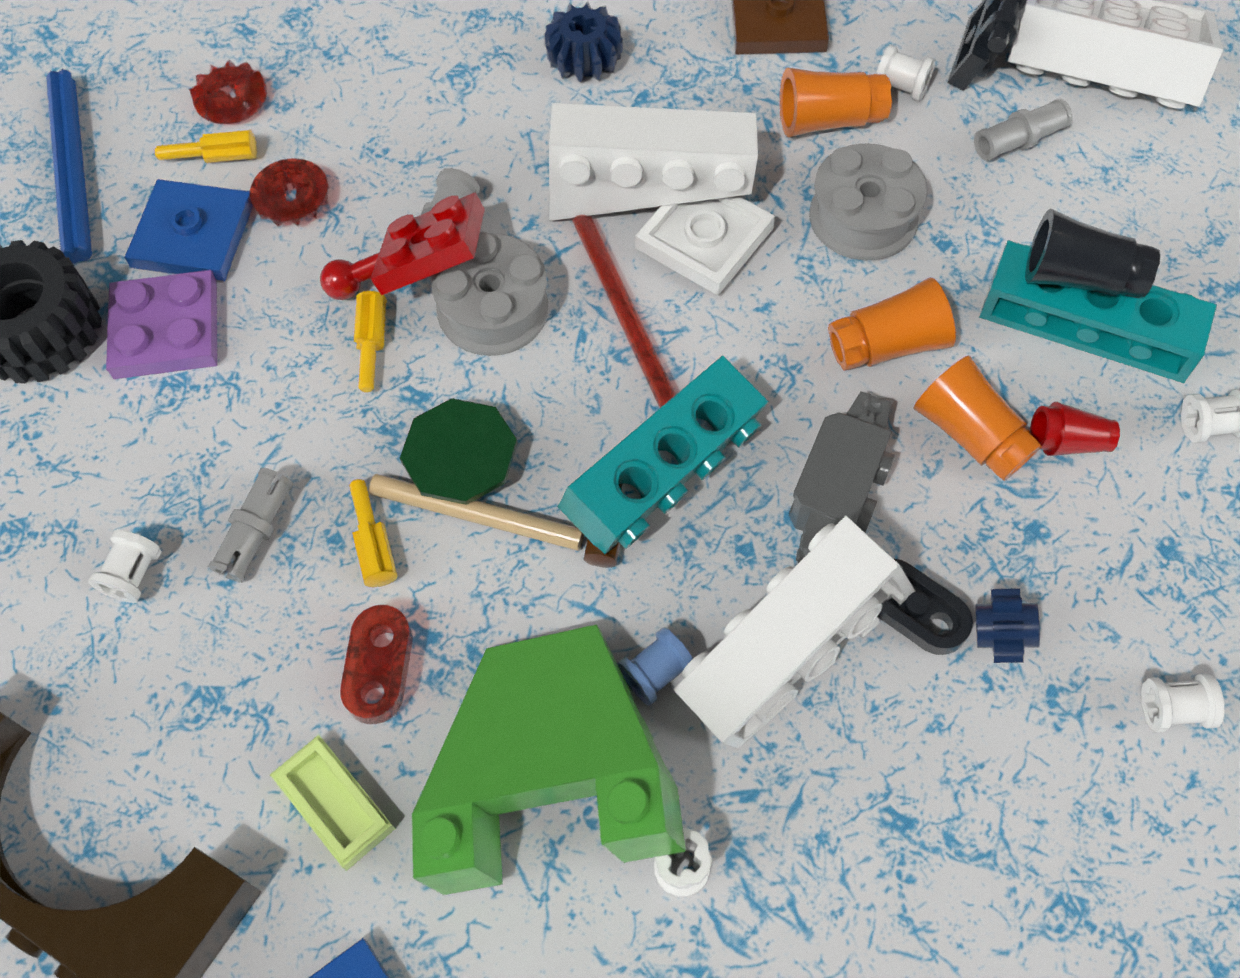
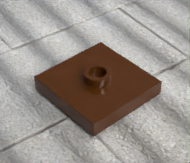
M731 0L735 54L827 52L829 37L824 0Z

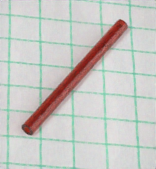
M578 215L571 218L659 408H661L676 395V392L592 216Z

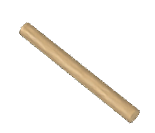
M374 474L370 482V495L577 551L580 550L583 543L584 534L574 526L477 500L464 505L421 496L415 484L380 474Z

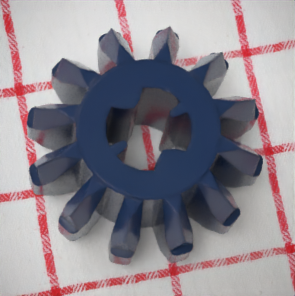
M587 2L584 7L576 8L569 3L566 13L554 12L551 23L546 25L544 38L547 59L550 61L552 68H558L562 78L575 75L579 83H581L584 77L592 76L599 81L602 71L614 72L617 60L621 59V53L623 52V38L621 37V26L618 23V17L610 16L606 6L592 9L589 2Z

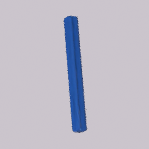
M61 69L59 72L50 71L47 74L46 85L60 250L66 258L69 257L71 262L76 264L78 261H88L91 258L92 246L76 81L71 78V73L68 70Z

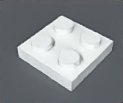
M740 196L660 206L635 235V249L718 296L772 231L775 215Z

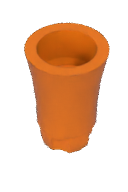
M786 68L781 79L779 100L780 118L784 134L790 138L814 131L842 127L865 126L866 123L884 121V119L889 118L892 105L889 77L885 74L867 75L865 72H817Z
M932 277L878 303L852 311L850 316L828 324L831 348L837 363L840 364L843 371L851 370L864 364L870 367L891 359L920 352L952 348L956 341L955 322L950 304L942 287Z
M970 355L960 359L941 374L920 396L913 408L940 427L981 466L986 464L989 469L1004 481L1016 473L1042 447L1030 434V431L1025 428L1027 423L992 387Z

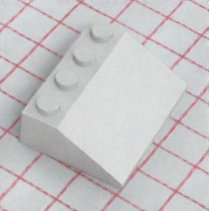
M1027 0L1020 13L1019 26L1013 38L1008 62L1016 63V68L1025 73L1040 75L1046 70L1063 74V80L1075 85L1088 86L1093 81L1110 85L1109 90L1118 95L1136 97L1139 92L1156 96V100L1165 106L1184 108L1186 104L1200 107L1224 49L1215 13L1210 10L1165 0Z

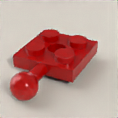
M476 192L462 198H459L457 195L446 197L435 204L431 211L414 217L412 214L401 216L387 227L379 253L355 263L343 259H336L327 263L320 274L321 287L329 297L336 300H347L358 292L361 282L371 279L382 296L471 260L475 257L485 208Z

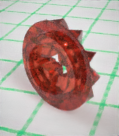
M230 59L224 67L217 68L210 64L209 74L196 75V86L189 89L196 112L205 120L217 124H233L250 118L261 109L267 97V86L261 72L254 71L248 62L236 66ZM229 85L231 89H235L234 94L236 97L232 98L230 94H227L221 88Z
M298 158L283 159L266 166L256 175L251 184L250 199L261 219L269 218L277 227L281 226L285 221H291L299 227L301 218L306 216L317 218L318 208L328 204L327 192L330 186L323 170L313 162ZM289 183L296 190V199L293 201L286 200L287 184Z

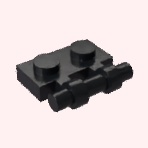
M983 0L968 19L947 83L964 91L977 75L983 78L988 73L996 59L997 52H1003L1008 42L1015 37L1019 26L1017 13L1024 8L1027 0Z

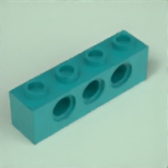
M1007 240L979 318L1181 383H1185L1203 358L1217 304L1195 298L1190 294L1178 293L1152 285L1145 297L1134 298L1122 294L1114 297L1090 290L1060 285L1027 283L1025 281V271L1031 246Z
M722 355L571 483L557 507L604 554L608 553L618 543L627 549L650 527V524L645 519L653 511L659 508L664 514L669 512L688 493L689 490L684 484L696 474L701 480H704L725 460L726 457L721 451L729 443L733 442L739 448L757 432L762 424L756 417L769 401ZM696 419L707 421L714 431L702 428ZM658 451L671 453L676 458L678 465L669 464L664 461ZM625 483L635 487L641 499H632L624 495L619 488V484Z

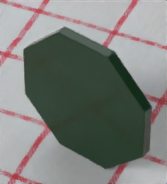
M451 398L413 418L400 455V461L421 496L467 505L506 483L518 442L496 407Z

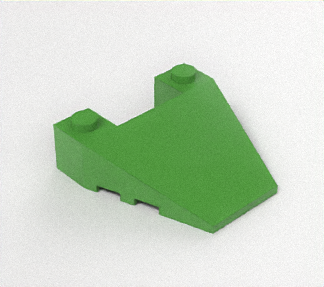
M597 624L486 648L412 813L413 879L443 895L503 885L499 814L597 796L601 844L623 863L686 852L678 788L653 741L654 738L645 720L641 717L629 692L630 689Z

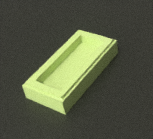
M320 735L316 736L270 774L346 871L395 830L394 826Z

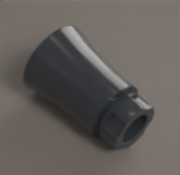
M1049 209L1043 216L1034 235L1027 258L1025 281L1027 283L1060 285L1090 290L1114 297L1122 294L1140 298L1148 294L1155 281L1161 254L1159 249L1139 244L1135 238L1102 230L1079 222L1054 209Z

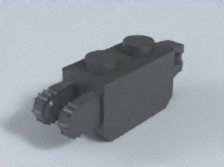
M860 391L847 414L838 412L824 418L794 490V501L789 511V517L794 527L803 531L796 554V561L798 563L810 552L808 547L814 536L828 524L833 523L837 525L845 516L866 533L877 504L876 500L868 498V494L873 483L884 486L895 457L894 454L885 451L892 433L891 430L886 429L891 407L890 401Z

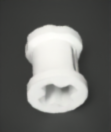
M890 44L881 59L877 74L887 75L892 87L907 91L912 94L913 100L920 101L930 82L936 60L931 57L919 60L898 52L897 46Z
M1240 389L1233 390L1228 396L1204 398L1201 394L1187 395L1183 400L1181 423L1185 436L1192 443L1205 442L1213 435L1231 433L1240 438Z
M117 529L113 531L110 537L113 546L100 572L92 573L88 584L109 597L124 602L137 603L141 596V592L138 589L139 584L150 562L158 560L162 551L156 543L144 536Z
M1209 673L1198 674L1193 681L1164 683L1157 677L1148 678L1142 684L1141 704L1146 723L1154 733L1165 732L1171 725L1200 723L1201 726L1208 729L1220 727L1223 723L1225 710L1222 690L1216 678Z
M683 828L686 851L694 855L693 868L696 872L685 869L681 872L680 876L671 873L672 859L669 855L654 857V872L659 886L667 894L677 898L690 897L699 893L707 883L712 864L707 840L700 833L689 828ZM684 852L675 853L671 855L680 858L684 854Z

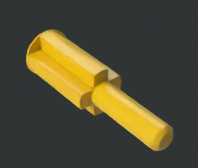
M249 129L202 134L200 142L158 145L155 147L154 152L158 160L203 156L205 163L256 159L257 145L253 131Z
M363 291L356 296L354 342H356V348L360 350L358 388L366 393L374 390L376 351L384 348L387 298L384 295L381 296L376 291Z
M354 479L349 484L359 525H357L358 530L352 532L364 585L372 588L382 587L394 582L398 577L386 528L383 522H375L366 482L362 479Z

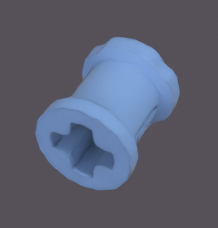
M664 627L656 632V641L633 659L623 658L617 665L630 689L643 703L650 706L657 700L656 693L680 675L693 658L684 644L669 629Z

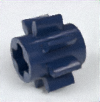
M1020 588L991 589V604H975L977 648H993L994 663H1023L1024 648H1039L1038 604L1022 603Z

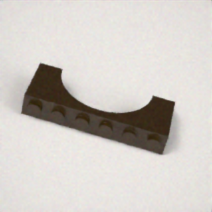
M0 712V801L10 767L20 748L31 734V732L2 712ZM0 839V919L12 928L5 938L18 949L32 957L39 958L44 951L59 962L60 965L53 972L57 978H201L262 892L211 856L194 847L186 858L166 877L142 893L127 900L89 910L54 909L39 902L20 884L9 867Z

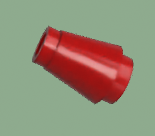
M1053 402L1050 406H1040L1036 409L1030 425V434L1042 446L1040 450H1043L1047 456L1098 453L1102 451L1112 452L1119 442L1120 426L1116 420L1107 419L1059 402Z

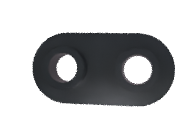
M894 559L901 566L915 592L911 593L901 605L896 600H885L877 617L929 653L946 655L957 651L969 637L973 626L972 614L966 603L911 564L900 559ZM933 619L944 621L949 628V633L940 635L933 632L929 621Z

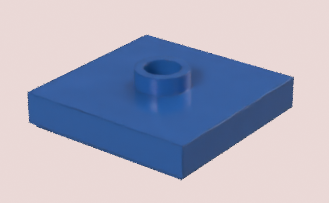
M157 179L124 257L130 268L170 274L211 270L216 280L226 281L255 203L251 192Z

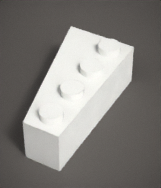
M552 103L549 137V221L752 194L758 159L756 113Z
M847 516L837 525L831 523L822 528L811 540L808 547L810 552L794 568L788 566L773 577L766 588L768 595L752 611L745 609L738 613L724 630L726 637L710 653L707 651L700 653L684 668L682 672L684 679L673 690L722 743L739 749L796 698L798 690L793 686L795 682L801 677L806 682L813 680L817 676L820 677L836 662V657L840 651L839 643L846 637L852 639L859 635L861 638H864L880 623V619L877 616L885 600L888 601L892 597L901 605L911 593L915 592L901 566Z

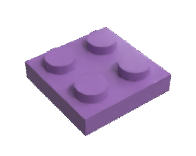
M211 270L109 283L106 369L113 379L217 366V281Z

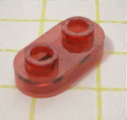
M389 605L369 607L356 617L351 627L340 686V696L343 705L350 715L364 724H379L389 720L398 712L403 702L413 634L406 617L395 607ZM383 633L393 634V640L389 645L385 647L375 646V640L379 635ZM374 688L384 690L382 699L377 703L369 704L365 702V697L370 690Z

